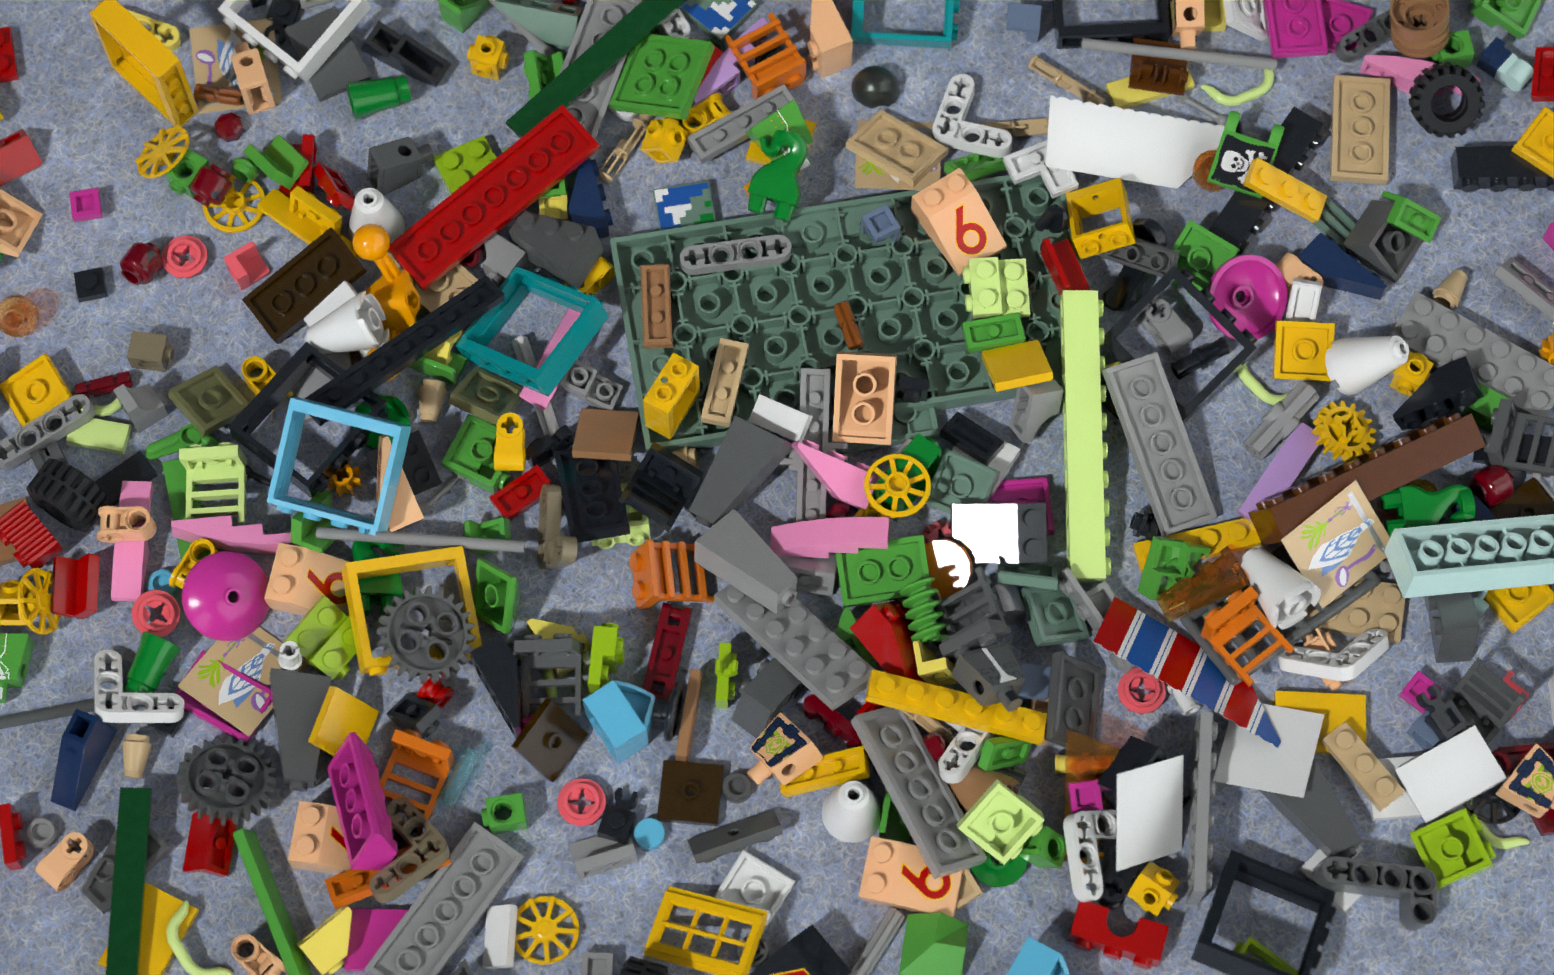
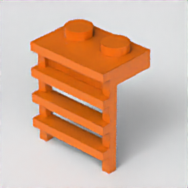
M773 12L768 14L770 23L732 41L729 35L724 37V41L752 83V97L754 100L785 84L787 89H795L806 80V61L800 56L798 48L795 44L793 45L789 39V34L787 31H784L780 20L775 17ZM774 31H777L779 34L743 54L738 50ZM782 44L786 45L787 49L751 67L748 66L747 62Z
M647 540L631 553L629 567L633 571L634 584L632 595L636 599L637 610H648L659 600L714 602V595H707L704 567L694 562L695 543L686 544L682 541L679 543H669V541L653 542V540ZM670 551H676L680 594L675 593ZM687 552H692L696 594H691Z
M1252 586L1243 592L1241 589L1234 592L1227 599L1228 604L1222 609L1218 607L1212 609L1204 617L1206 621L1201 632V636L1209 641L1213 646V650L1225 659L1224 662L1228 666L1230 665L1237 673V677L1242 679L1248 686L1254 683L1248 673L1278 649L1283 647L1289 654L1295 650L1255 605L1259 594ZM1259 620L1264 628L1233 653L1229 654L1224 646ZM1271 633L1277 641L1242 668L1236 660Z
M395 729L391 738L394 750L380 779V787L384 791L386 799L391 801L398 798L409 800L418 811L424 813L423 816L429 821L433 815L435 805L441 796L444 784L448 780L451 768L455 764L453 752L449 749L450 746L442 741L434 739L431 743L421 739L422 735L413 730L405 729L402 732ZM397 764L437 779L438 783L435 789L391 773L394 765ZM387 781H392L431 796L428 806L385 790Z

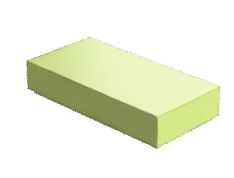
M92 418L89 422L68 434L66 443L72 446L124 455L132 428L129 424Z

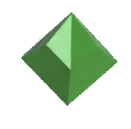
M477 558L473 594L476 616L500 632L510 634L518 618L521 592L517 578L488 560Z
M940 912L908 914L899 975H961L969 924Z

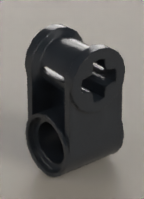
M1113 847L1104 869L1105 873L1102 878L1103 893L1097 899L1100 906L1107 907L1109 910L1116 909L1122 904L1140 866L1139 864L1116 872V847ZM1110 887L1116 889L1114 897L1108 895Z

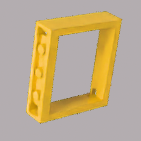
M117 0L98 2V6L89 14L111 67L174 126L176 124L182 127L199 110L180 59Z
M463 546L347 562L344 564L341 573L360 674L369 673L370 676H382L388 673L387 670L400 667L395 665L388 668L392 660L390 656L386 658L381 656L372 658L358 579L454 565L460 600L464 603L462 606L463 613H471L465 622L475 624V627L468 631V634L476 636V639L467 644L474 649L482 646ZM429 649L431 658L435 660L442 659V653L439 649ZM464 654L468 661L472 660L470 654Z

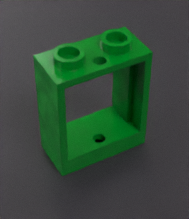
M918 433L901 454L911 456L921 462L928 471L930 480H932L941 460L942 450L934 439L928 436L925 438ZM895 460L897 472H903L908 460ZM913 463L907 477L909 479L921 475L922 471ZM891 467L885 472L888 476L892 473ZM880 478L876 484H883L885 480ZM922 480L910 486L922 491L926 487V481ZM874 490V500L881 497L886 490ZM910 493L907 494L913 503L917 496ZM891 496L888 497L880 505L885 509L891 510L893 498ZM899 498L896 511L907 510V505L902 498ZM895 517L891 519L897 522L900 517Z

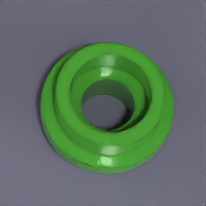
M242 157L233 160L231 172L239 180L250 183L252 179H256L259 175L256 169L257 165L249 158Z

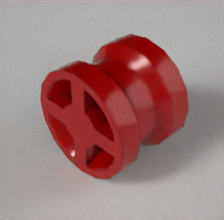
M440 677L436 684H433L431 678H429L419 689L417 697L437 704L442 710L452 699L455 690L451 686H445Z

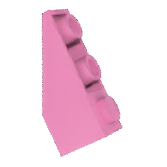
M803 439L802 443H792V448L833 498L859 509L867 508L869 501L864 491V479L870 466L860 462H856L855 466L845 462L846 456L831 450L829 454L818 451L820 445ZM871 474L869 483L876 484L879 476Z

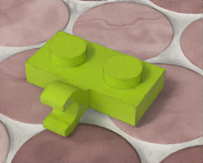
M719 642V657L715 660V674L717 675L716 708L728 709L729 700H735V682H730V677L738 674L737 653H732L731 643Z

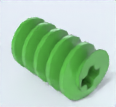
M934 577L913 581L900 590L901 596L908 597L902 602L903 607L911 608V610L905 613L906 619L915 620L908 625L910 631L917 632L911 636L912 642L919 640L921 643L926 644L949 637V635L940 634L939 632L947 627L946 623H937V619L942 617L944 612L934 611V608L941 604V600L931 599V596L938 592V588L928 587L930 583L935 581Z

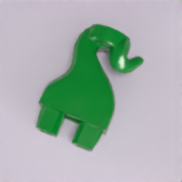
M776 130L771 145H768L765 137H760L763 153L768 157H775L784 147H789L790 152L762 166L754 173L747 191L750 195L748 210L763 215L767 201L774 202L777 205L773 217L789 222L794 209H798L800 204L801 190L797 177L799 169L806 159L808 147L805 137L788 131Z
M1402 485L1380 496L1383 509L1398 508L1399 519L1384 521L1385 530L1389 537H1391L1393 530L1397 528L1438 525L1454 502L1457 503L1459 510L1450 516L1448 524L1472 522L1475 520L1476 510L1473 493L1466 486L1448 485L1437 491L1429 492L1418 486Z
M354 541L352 554L355 561L381 558L371 550V548L379 547L385 555L395 556L400 555L405 544L395 545L391 543ZM398 573L358 579L365 616H368L370 613V605H380V616H388L384 612L386 605L394 607L391 601L393 597L402 598L403 585Z

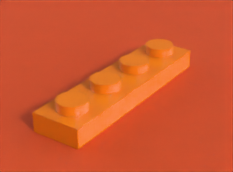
M408 846L406 848L398 850L396 857L393 858L392 861H394L403 853L408 851L411 847ZM432 848L430 851H434L436 853L439 850ZM420 856L422 863H424L426 860H423V857ZM448 858V860L441 866H439L437 869L450 865V859ZM414 863L408 864L403 868L402 872L405 874L412 873L417 869L418 865ZM350 869L325 879L324 881L335 910L372 896L369 882L380 870ZM394 875L397 881H399L398 875ZM383 884L380 886V888L382 887L384 889H387L390 886H386L385 884Z

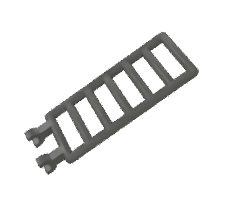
M1284 545L1271 552V554L1300 573L1296 564L1288 556L1289 553ZM1380 563L1363 576L1366 580L1353 589L1350 586L1342 593V597L1332 604H1328L1322 609L1318 602L1315 607L1319 613L1308 621L1302 619L1294 625L1296 629L1286 635L1285 639L1293 646L1380 584V577L1376 574L1375 570L1380 568ZM1244 572L1180 617L1182 625L1231 685H1237L1243 680L1239 679L1233 668L1224 662L1225 659L1213 650V646L1209 641L1201 636L1202 629L1195 620L1215 607L1222 609L1218 604L1237 590L1241 589L1243 592L1242 587L1249 583ZM1259 620L1255 622L1260 630L1264 628ZM1241 633L1232 641L1239 648L1248 640ZM1271 633L1266 636L1271 644L1277 641ZM1252 647L1243 655L1250 662L1259 654ZM1281 647L1249 672L1248 675H1252L1286 650Z

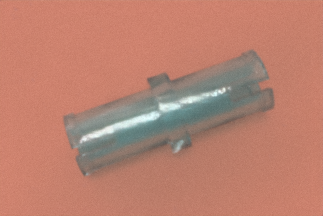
M464 746L454 769L450 770L447 775L449 779L437 800L439 803L451 809L456 808V804L465 786H469L472 781L470 776L482 754Z

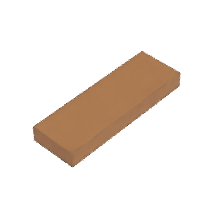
M669 264L640 265L644 349L673 348Z
M690 669L675 754L676 761L689 762L703 682L701 670Z

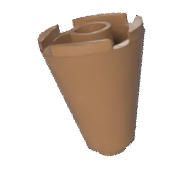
M974 764L961 782L947 783L959 807L965 813L970 810L997 779L1014 793L1018 794L1019 792L1014 787L1019 784V781L1014 777L994 770L984 771L977 764Z

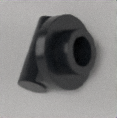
M1050 205L1034 226L1040 232L1049 230L1052 233H1060L1067 225L1068 215L1062 205Z
M1142 508L1139 513H1134L1130 522L1133 536L1139 537L1141 535L1146 537L1147 540L1152 541L1153 536L1158 534V525L1154 514H1149L1145 508Z

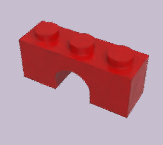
M1078 902L1067 940L1073 942L1075 948L1083 951H1091V948L1103 951V956L1113 960H1121V957L1133 960V965L1143 969H1151V966H1158L1169 926L1139 917L1135 930L1131 935L1125 937L1116 936L1107 926L1109 908L1090 902Z

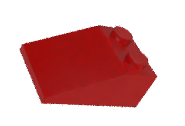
M898 600L873 604L850 627L851 631L886 673L927 683L918 676L913 642L911 641V636L917 632L908 629V625L915 620L906 619L905 613L910 609L903 607V603Z

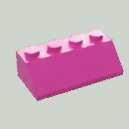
M350 732L327 767L351 869L381 870L396 857L397 842L393 839L391 818L386 811L384 803L385 794L380 787L378 779L379 770L374 762L372 751L356 732Z

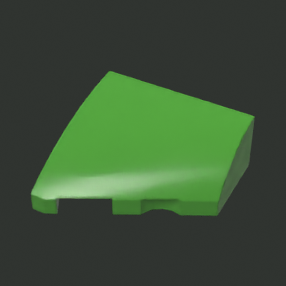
M1153 536L1137 592L1150 600L1174 602L1181 593L1183 585L1190 581L1196 573L1192 570L1194 565L1202 555L1208 557L1211 548L1184 540Z

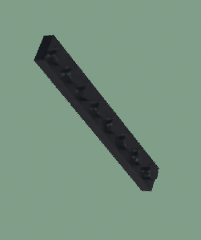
M485 275L304 399L343 409L348 408L503 302L505 294ZM310 415L319 426L329 421Z

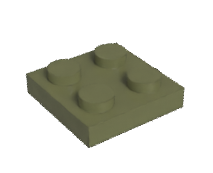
M217 366L171 388L168 393L170 400L203 437L231 423L249 404Z
M475 366L450 394L448 403L497 426L500 416L509 412L513 413L524 399L519 397L522 387Z

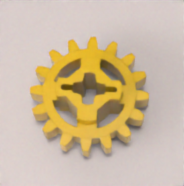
M1342 400L1338 405L1330 402L1327 407L1324 406L1318 412V416L1313 420V424L1316 427L1313 429L1312 434L1319 436L1315 443L1316 445L1323 444L1325 446L1323 449L1324 454L1329 451L1332 452L1333 460H1336L1339 456L1342 457L1343 462H1348L1351 458L1356 460V456L1371 450L1370 447L1376 441L1372 438L1376 433V429L1369 428L1372 419H1365L1363 417L1365 414L1364 410L1357 412L1354 403L1350 407H1346L1345 402Z

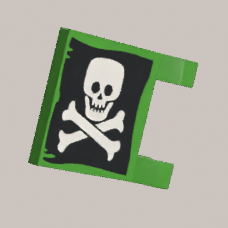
M1230 111L1207 182L1262 198V195L1244 186L1243 183L1253 159L1260 158L1273 165L1285 128L1274 124L1268 142L1235 132L1241 114L1236 111Z

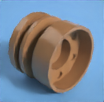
M1391 0L1390 31L1394 47L1403 55L1412 58H1427L1440 52L1450 38L1449 0Z

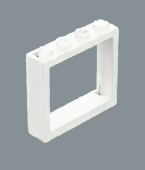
M225 0L218 8V11L224 17L222 22L233 32L237 29L244 34L242 38L250 43L253 48L259 45L264 49L262 54L273 64L279 61L285 66L283 71L294 79L299 77L307 83L372 7L367 0H345L349 3L299 62L237 14L249 0Z

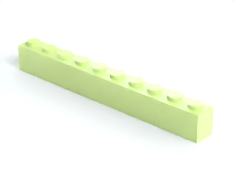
M1063 290L1060 296L1062 388L1064 389L1062 403L1067 567L1071 570L1079 584L1102 583L1105 581L1106 575L1111 574V559L1106 557L1105 546H1110V529L1105 528V517H1109V500L1104 499V488H1108L1109 476L1108 471H1103V459H1107L1108 445L1107 442H1102V431L1107 429V415L1101 411V402L1106 401V386L1101 385L1100 376L1105 369V357L1100 356V345H1104V328H1099V317H1103L1104 305L1103 300H1098V290Z

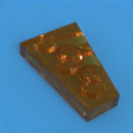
M1229 546L1220 551L1221 557L1214 562L1206 561L1200 565V572L1195 576L1181 579L1156 598L1168 623L1175 619L1183 618L1188 613L1211 605L1214 601L1250 585L1247 575Z
M1066 728L1063 822L1067 815L1072 814L1067 782L1096 778L1100 780L1103 772L1108 769L1118 755L1120 747ZM1100 789L1102 807L1104 808L1107 797Z

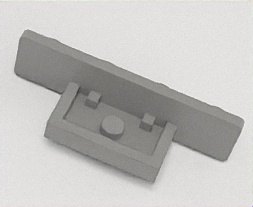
M1067 567L1058 575L1060 580L1058 581L1059 587L1066 596H1071L1076 604L1077 614L1083 621H1088L1093 629L1092 634L1095 638L1116 595L1106 581L1085 592ZM1108 651L1110 654L1109 660L1116 670H1121L1125 674L1135 667L1126 659L1119 658L1114 652Z

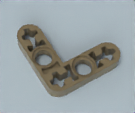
M544 484L541 488L537 556L539 569L556 570L573 564L576 560L578 549L576 537L560 536L562 502L560 485Z
M404 798L391 801L387 805L386 811L391 818V826L411 848L371 878L369 882L370 890L375 900L382 903L396 899L445 863L450 855V850L444 837L409 800ZM396 813H406L408 820L405 822L404 819ZM416 827L425 828L422 835L418 837L410 836L411 831ZM432 848H435L436 850H439V851L435 853L434 851H430V850H431ZM420 856L423 857V860H426L424 863H422ZM414 863L418 865L417 869L412 873L405 874L402 872L403 868L408 864ZM394 875H398L399 881H397ZM383 884H385L386 886H390L387 889H384L382 887L380 888V886Z

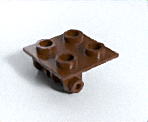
M1133 38L1134 44L1180 49V44ZM1132 55L1128 88L1184 96L1185 82L1187 83L1189 74L1187 71V61Z

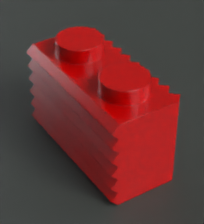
M23 500L0 517V540L6 547L12 544L17 550L13 556L23 568L28 565L32 569L42 568L53 557L62 553L63 549Z

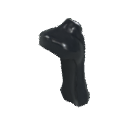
M1138 218L1132 222L1135 237L1167 247L1166 233L1153 218ZM1124 265L1114 285L1103 293V305L1112 311H1129L1140 300L1151 274Z

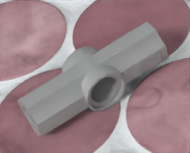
M1303 381L1296 384L1281 402H1277L1261 419L1263 422L1242 443L1245 450L1260 461L1266 457L1281 439L1284 440L1301 422L1299 419L1320 398L1317 391L1310 384Z

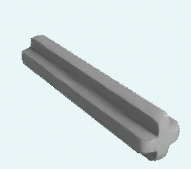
M892 907L888 910L853 965L850 975H870L905 919L901 911Z

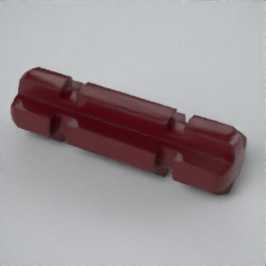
M122 372L117 374L118 377L110 375L90 380V384L86 382L78 383L74 387L75 394H83L90 398V395L97 397L113 393V390L122 384L131 388L133 387L132 378L129 372Z

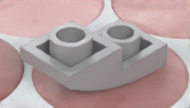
M575 361L559 385L598 409L613 410L623 385L597 374L598 370Z

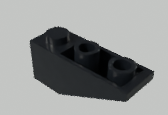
M1464 356L1438 367L1392 415L1402 431L1415 429L1427 420L1440 418L1447 415L1449 411L1461 406H1470L1478 399L1484 397L1474 368L1467 357Z

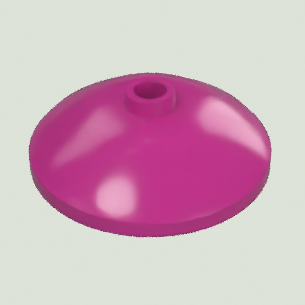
M1244 254L1227 260L1216 270L1208 286V291L1216 298L1213 304L1220 311L1226 308L1237 319L1234 325L1241 332L1246 328L1256 339L1268 335L1275 329V321H1281L1287 305L1285 279L1277 266L1264 257ZM1239 291L1240 294H1241V297H1240V299L1237 301L1236 298H1235V296H1236V293ZM1209 313V316H1210V318H1211V321L1213 322V324L1215 325V327H1216L1221 333H1223L1225 336H1227V337H1229V338H1232V339H1235V338Z
M227 551L210 554L198 561L186 576L182 588L183 610L190 624L199 633L208 638L219 641H234L244 638L254 632L267 615L269 606L264 597L268 586V579L262 568L248 556ZM231 591L236 593V600L234 602H230L228 599Z

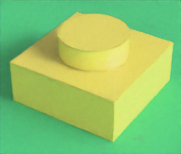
M567 193L562 196L539 199V214L568 221Z

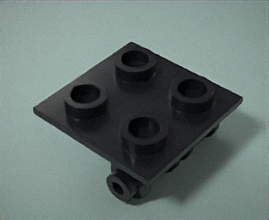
M417 430L410 433L402 468L415 496L442 484L420 431ZM378 448L366 452L365 455L377 480Z

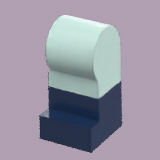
M1496 37L1482 52L1476 66L1510 90L1519 92L1533 77V68L1528 62L1517 58L1515 54L1505 48L1506 43Z

